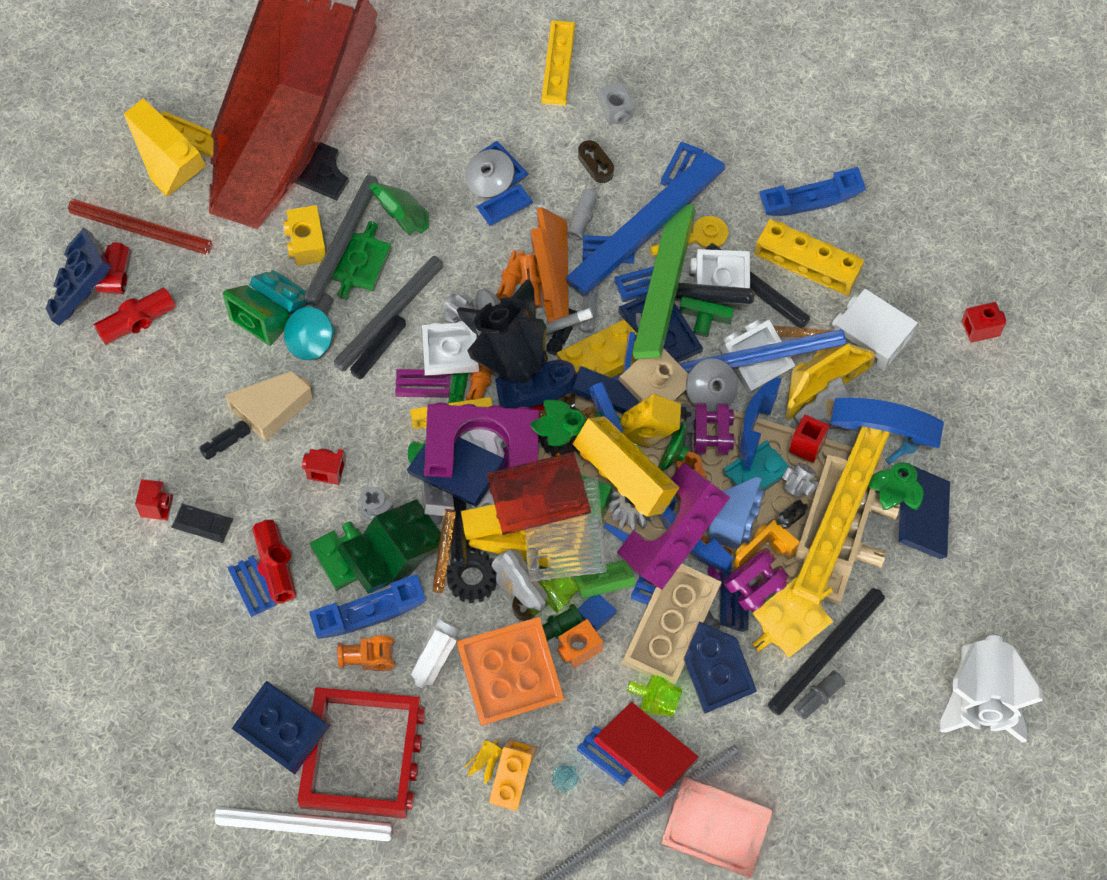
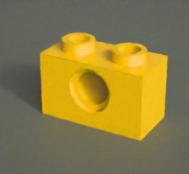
M317 205L286 210L288 220L283 221L285 236H291L292 241L287 242L289 258L295 257L296 266L321 262L326 252Z
M652 394L623 413L620 420L623 434L631 442L647 448L651 447L680 429L681 404Z

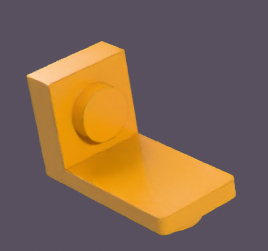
M774 519L768 526L763 524L754 534L755 539L751 543H744L737 549L734 554L736 556L734 567L738 569L768 541L777 554H784L790 560L797 553L799 541L786 529H783L781 525H777Z
M512 739L507 741L502 750L489 800L490 803L511 810L518 809L529 766L536 755V746Z

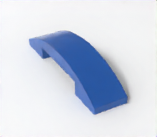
M855 167L833 173L832 179L785 190L784 185L759 191V195L766 215L786 216L836 205L866 190L859 168Z
M776 377L763 385L753 396L747 407L739 440L740 458L745 470L750 471L761 437V433L753 431L760 412L771 415L777 399L781 378Z
M835 398L830 425L857 430L858 426L909 436L912 437V443L939 448L944 422L928 413L897 403L867 398Z
M673 497L664 513L658 514L666 530L671 527L677 517L673 512L676 503L675 497ZM699 539L689 553L699 561L718 570L732 569L733 557L715 539L711 540L707 545Z
M415 574L390 583L391 588L338 606L335 602L310 611L309 614L317 638L340 636L380 624L421 605L426 599L418 575Z

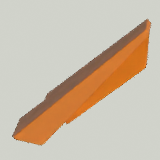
M540 207L537 208L538 228L531 229V245L533 255H535L537 275L540 279V289L547 323L569 315L568 284L566 282V276L568 275L567 221Z

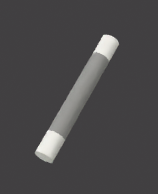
M591 308L546 323V335L593 318Z

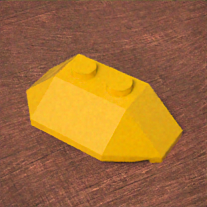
M848 343L829 348L828 350H820L806 364L804 362L798 364L792 370L785 418L789 421L794 418V415L805 404L815 401L817 393L827 388L829 381L841 376L844 384L870 369L873 366L876 354L871 350Z

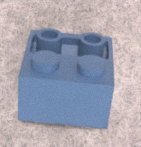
M755 477L723 491L730 499L711 523L708 534L709 541L715 539L719 544L736 550L742 545L743 541L748 543L753 530L754 519H757L762 504L761 500L764 490L760 489L761 478Z

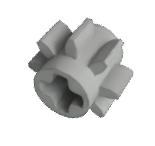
M459 293L457 295L451 294L445 300L442 307L444 314H446L444 319L449 323L462 321L456 310L459 307L475 309L472 304L473 299L465 293L462 295Z
M798 463L797 466H788L782 476L787 481L784 488L796 497L801 498L804 493L809 496L819 483L814 480L816 472L803 463Z

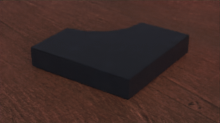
M316 140L292 176V182L337 201L349 183V178L342 174L336 166V160L339 155L338 149Z

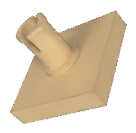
M663 348L660 358L638 359L620 375L618 380L639 402L652 394L675 401L686 391L688 373Z

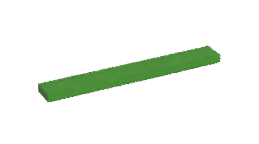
M694 204L685 205L664 225L633 349L635 359L660 358L662 356L696 210Z

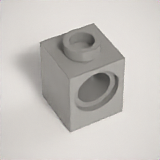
M622 81L599 88L598 103L609 125L615 123L623 124L632 118L633 103Z

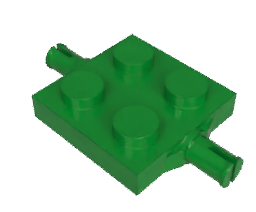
M369 221L364 233H354L330 278L342 283L337 293V296L341 299L342 297L343 299L348 298L352 287H360L370 291L375 290L391 252L390 243L379 241L373 237L378 228V224L375 222L372 224V221Z

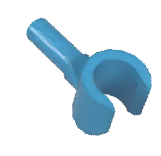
M906 436L901 447L885 459V461L890 465L905 453L913 454L917 451L920 444H911L909 441L912 437Z

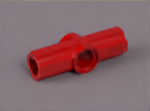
M163 287L140 300L136 298L126 300L119 306L117 312L93 325L103 343L107 345L129 332L136 334L141 332L140 329L142 328L144 330L151 325L152 320L175 309L176 306L167 289Z
M265 519L262 522L255 523L252 531L260 557L257 570L265 577L271 600L275 604H284L289 600H293L296 596L288 565L291 553L283 545L278 525L274 523V520Z

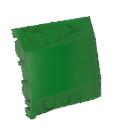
M372 183L369 186L375 198L380 201L383 209L393 219L396 218V222L408 235L414 231L421 234L429 228V212L409 192L380 183Z

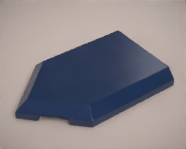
M699 621L683 660L703 712L708 713L757 692L737 638Z

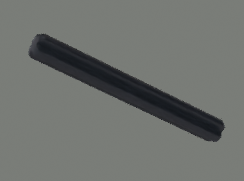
M711 243L709 246L706 247L705 250L722 249L719 248L716 244ZM750 271V288L755 291V295L797 327L803 329L809 323L810 316Z

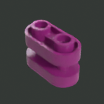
M695 403L694 452L706 455L707 446L716 447V455H728L729 450H734V433H729V426H733L734 409H729L728 404L717 403L716 411H707L706 403ZM707 422H716V436L707 435Z
M768 548L755 554L729 575L723 583L730 593L740 590L742 594L737 602L744 611L749 609L756 611L765 604L767 596L772 592L774 594L780 592L788 584L786 580L789 575L782 566L774 569L771 567L775 557ZM762 572L764 576L750 586L749 582Z

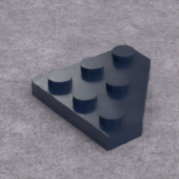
M84 227L65 250L64 256L67 257L65 268H59L53 285L57 288L54 299H48L45 308L51 321L59 326L73 315L74 309L82 300L89 297L94 286L107 276L111 268L92 232Z

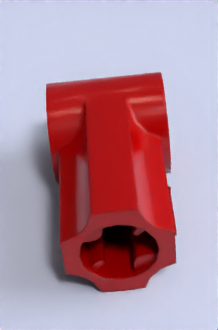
M112 242V244L107 245L105 257L111 268L107 276L95 285L96 292L125 293L123 287L127 285L126 270L131 253L129 247L119 242Z

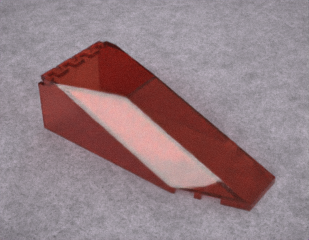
M308 0L258 1L211 133V138H213V157H211L210 164L213 165L209 195V213L211 215L258 230L308 165L373 39L377 28L375 21L378 13L369 0H358L355 9L354 7L334 2L331 10V0H309V3Z

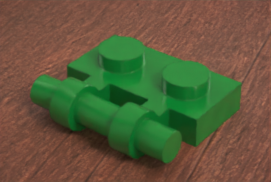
M351 521L346 522L342 526L346 534L344 537L339 539L333 530L309 543L335 591L358 580L337 551L341 543L362 535L359 529H355Z

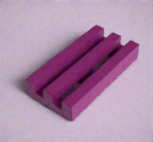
M396 369V397L449 398L450 374L425 375L424 369ZM402 378H422V379H402ZM402 386H444V389L402 388Z

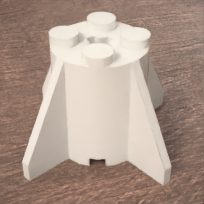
M991 635L986 637L985 640L962 646L961 665L953 679V693L940 721L941 732H949L967 725L981 730V725L991 726V731L1007 730L1021 742L1027 741V728L1021 708L1043 701V690L1015 647L1003 642V638L997 635Z

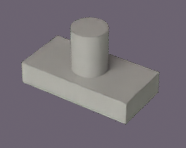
M422 481L421 490L424 514H428L435 525L441 523L442 516L452 517L454 511L453 496Z

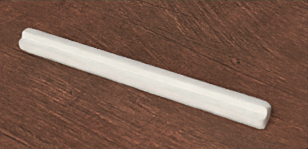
M218 807L215 812V822L218 825L390 841L392 836V825L389 823Z

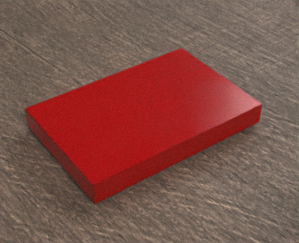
M630 702L594 739L597 745L661 798L699 758L698 755L633 702Z

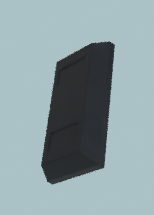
M181 503L171 528L224 543L233 518Z

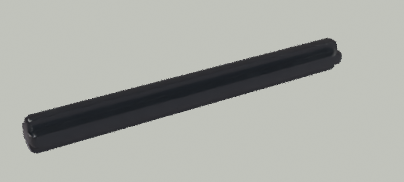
M872 588L779 690L767 705L772 713L778 716L781 715L885 600L882 591Z

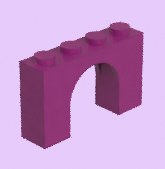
M443 402L428 404L424 476L452 478L454 445L456 441L468 431L483 429L497 434L506 444L508 450L507 481L535 482L538 471V434L530 427V423L539 419V410H532L528 407L511 409L498 405L490 407H477L473 404L456 406Z
M684 462L671 478L680 487L677 493L681 500L679 513L671 527L662 536L653 541H649L633 530L617 551L643 578L661 590L730 499L726 493Z

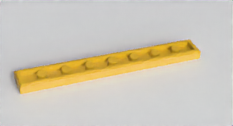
M862 426L794 585L792 594L819 604L890 432Z

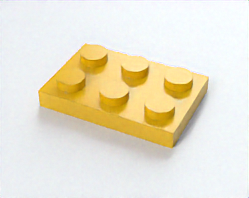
M623 319L557 352V360H565L572 363L576 373L580 366L613 378L623 373L629 332H635V330ZM632 353L631 365H633V364L636 362V359H635L633 353Z

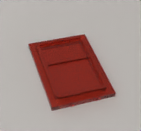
M574 452L486 473L502 535L591 513L583 485L584 481L581 478Z
M684 776L673 808L670 810L671 814L660 844L751 879L756 862L759 859L765 834L768 831L773 810Z

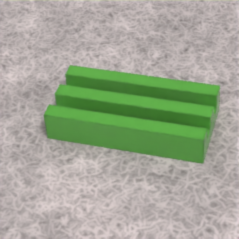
M625 560L585 569L583 573L573 572V581L577 586L578 592L580 591L581 599L635 586V576Z

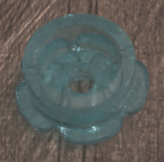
M559 766L552 774L553 779L551 783L554 789H559L562 793L570 791L579 780L576 768L574 766Z

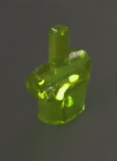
M561 567L538 582L548 595L545 607L549 605L556 613L569 604L573 596L580 590L573 579ZM528 608V610L534 616H536L540 612L535 608Z
M652 675L647 686L629 681L626 692L643 697L640 709L644 712L673 718L683 689L674 686L663 677Z

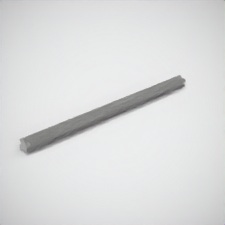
M734 744L731 746V749L728 748V751L725 750V753L722 752V754H719V756H716V758H713V760L692 772L689 777L687 776L686 779L684 778L683 781L681 780L680 783L675 784L662 798L660 796L656 797V799H653V801H650V803L629 815V818L626 817V820L620 821V824H617V826H614L605 834H601L602 836H598L599 838L590 842V845L587 844V847L584 846V849H580V851L565 859V862L562 861V864L559 863V866L556 865V868L553 867V870H549V872H546L537 880H565L564 877L568 879V874L570 877L571 872L574 875V870L578 872L577 868L581 870L580 866L584 868L583 864L587 866L586 862L590 864L589 860L593 862L592 858L595 860V856L599 858V853L602 856V851L605 854V849L608 852V847L611 849V845L614 847V843L618 845L617 841L621 843L620 839L624 841L623 837L627 839L626 835L630 837L629 833L633 835L632 831L636 832L635 828L639 830L638 826L642 828L641 824L645 826L644 822L648 824L647 820L651 822L650 818L654 820L653 816L657 818L656 814L660 816L659 812L663 814L662 810L666 812L665 808L669 810L668 806L672 808L671 804L675 806L674 802L678 804L677 800L681 802L680 798L684 800L683 796L686 798V794L690 796L689 792L693 793L692 790L696 791L695 787L699 789L698 785L702 787L701 783L705 785L704 781L708 783L707 779L711 781L710 777L713 779V775L716 777V773L719 776V771L722 774V769L725 772V767L728 770V765L731 767V763L732 765H734V761L737 763L736 759L740 761L739 757L743 759L738 747Z

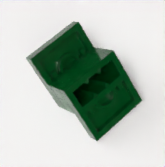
M416 499L376 515L362 535L341 543L337 551L367 594H370L390 585L392 582L410 576L424 557L443 550L448 542L429 515L424 514V508Z

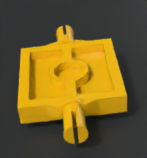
M797 577L793 579L783 590L776 593L762 607L752 613L761 625L764 634L751 643V645L755 648L763 641L755 649L760 653V651L772 643L778 646L790 658L833 622L823 610L821 604L822 600L833 593L831 587L823 593L819 604L792 594Z

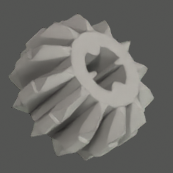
M614 491L612 493L611 499L613 501L609 503V510L613 512L611 517L613 521L620 520L619 526L621 529L627 524L630 525L632 531L635 530L636 524L645 528L647 521L654 519V515L647 517L639 513L636 508H630V505L634 504L619 492Z

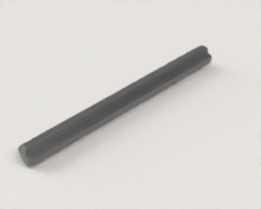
M367 175L364 178L304 294L307 303L316 305L319 302L374 195L369 186L372 183H379L375 176Z
M432 256L334 359L336 368L343 372L351 366L394 315H399L443 268L441 259Z

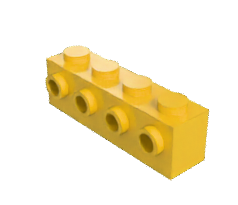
M769 219L757 240L754 253L755 256L848 297L862 273L865 262L864 259L859 258L854 253L845 252L836 248L831 243L822 242L806 232H799L788 227L783 222H776L772 219Z
M605 416L588 418L573 443L580 451V455L585 460L590 461L598 469L601 476L609 479L617 487V491L635 505L639 513L647 517L663 514L680 488Z

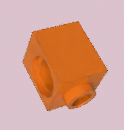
M588 619L558 637L559 648H557V652L564 663L570 662L572 667L576 668L603 651V640ZM574 642H582L585 644V647L583 649L576 650L571 646V644Z

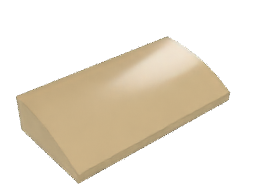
M681 564L662 590L656 586L621 664L675 686L685 662L683 659L699 621L704 622L721 585V581Z

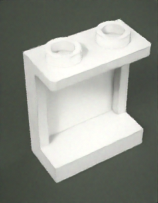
M864 289L859 296L854 295L847 305L848 309L844 314L839 313L832 323L833 331L842 329L847 339L859 347L873 351L876 354L875 357L878 358L876 366L885 371L913 337L918 322L867 289Z

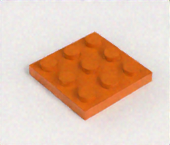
M540 617L456 641L480 726L564 701Z

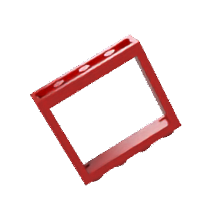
M315 687L311 712L325 722L328 703L409 710L397 801L315 794L323 742L322 736L303 763L297 799L300 809L406 819L407 809L412 810L415 793L410 792L411 781H417L418 763H414L415 753H420L422 745V735H417L418 726L424 725L425 707H421L420 697Z

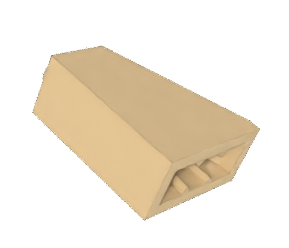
M292 371L231 392L225 397L228 408L265 441L313 400L310 383L303 376L297 377Z

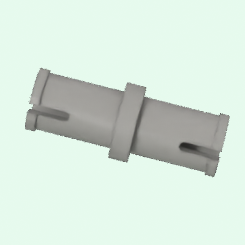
M587 188L583 189L578 206L572 212L573 219L567 231L569 238L579 241L583 239L587 223L593 217L592 210L598 198L596 191Z

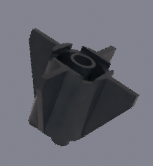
M525 280L512 297L499 299L501 302L492 306L490 302L481 310L459 307L456 310L460 319L478 337L467 350L470 358L498 375L500 379L520 381L521 383H528L530 379H533L534 374L548 361L545 351L547 327L543 319L536 318L534 287L530 280Z

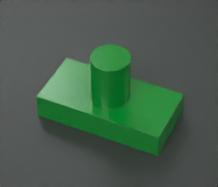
M682 297L680 303V312L682 314L697 317L693 330L695 335L708 337L712 321L731 325L734 308L688 297Z

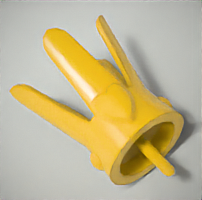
M497 739L494 743L483 741L479 752L463 766L464 768L467 767L476 758L468 771V776L476 771H480L487 763L484 773V784H487L488 780L491 781L496 762L502 754V749L496 745Z

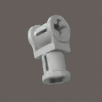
M367 487L360 495L361 513L369 520H373L376 515L394 509L393 503L385 497L384 492L378 487Z

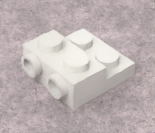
M697 249L695 258L690 259V274H695V283L691 284L750 288V251ZM701 300V301H705V302H709V303H714V304H718V305H722V304H743V303H731V302H719V301Z
M757 320L745 327L746 333L739 336L735 332L724 338L725 344L719 347L722 354L782 341L770 320L762 324ZM785 357L732 369L736 370L746 390L750 392L795 367V364L791 357Z
M463 321L422 325L425 375L479 372L478 363L472 360L467 352L468 348L477 339L476 334Z

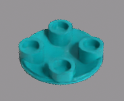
M304 307L295 311L287 320L284 329V339L288 350L295 357L302 360H317L327 351L332 337L335 335V327L331 324L327 315L314 307Z

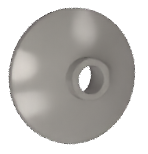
M490 149L478 153L470 160L465 171V181L468 188L475 195L482 198H493L503 193L511 186L514 179L515 169L513 162L508 155L499 150ZM491 167V170H490L489 173H486V174L483 173V172L485 171V169Z
M702 360L693 366L688 374L686 391L689 400L694 406L695 403H706L707 411H716L717 403H724L730 406L737 394L738 382L735 372L722 360ZM714 381L719 383L717 391L712 387Z

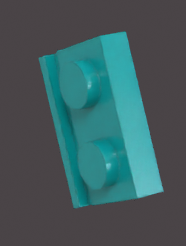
M275 270L252 276L249 286L289 312L303 308L305 304H311L305 301L304 294L306 290Z
M766 440L758 445L750 471L744 469L741 458L725 467L723 474L731 480L730 483L733 486L755 477L761 478L760 489L766 491L783 479L782 476L789 465L775 449L773 450L769 445V441Z

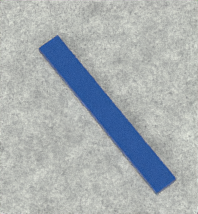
M705 152L567 275V284L586 296L725 170V163Z

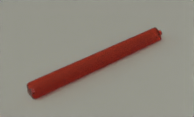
M71 199L68 204L70 214L208 255L212 249V241L77 199Z

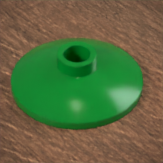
M684 422L681 423L680 429L673 435L661 458L658 467L662 471L668 469L676 460L682 462L689 450V447L684 445L687 434V424Z

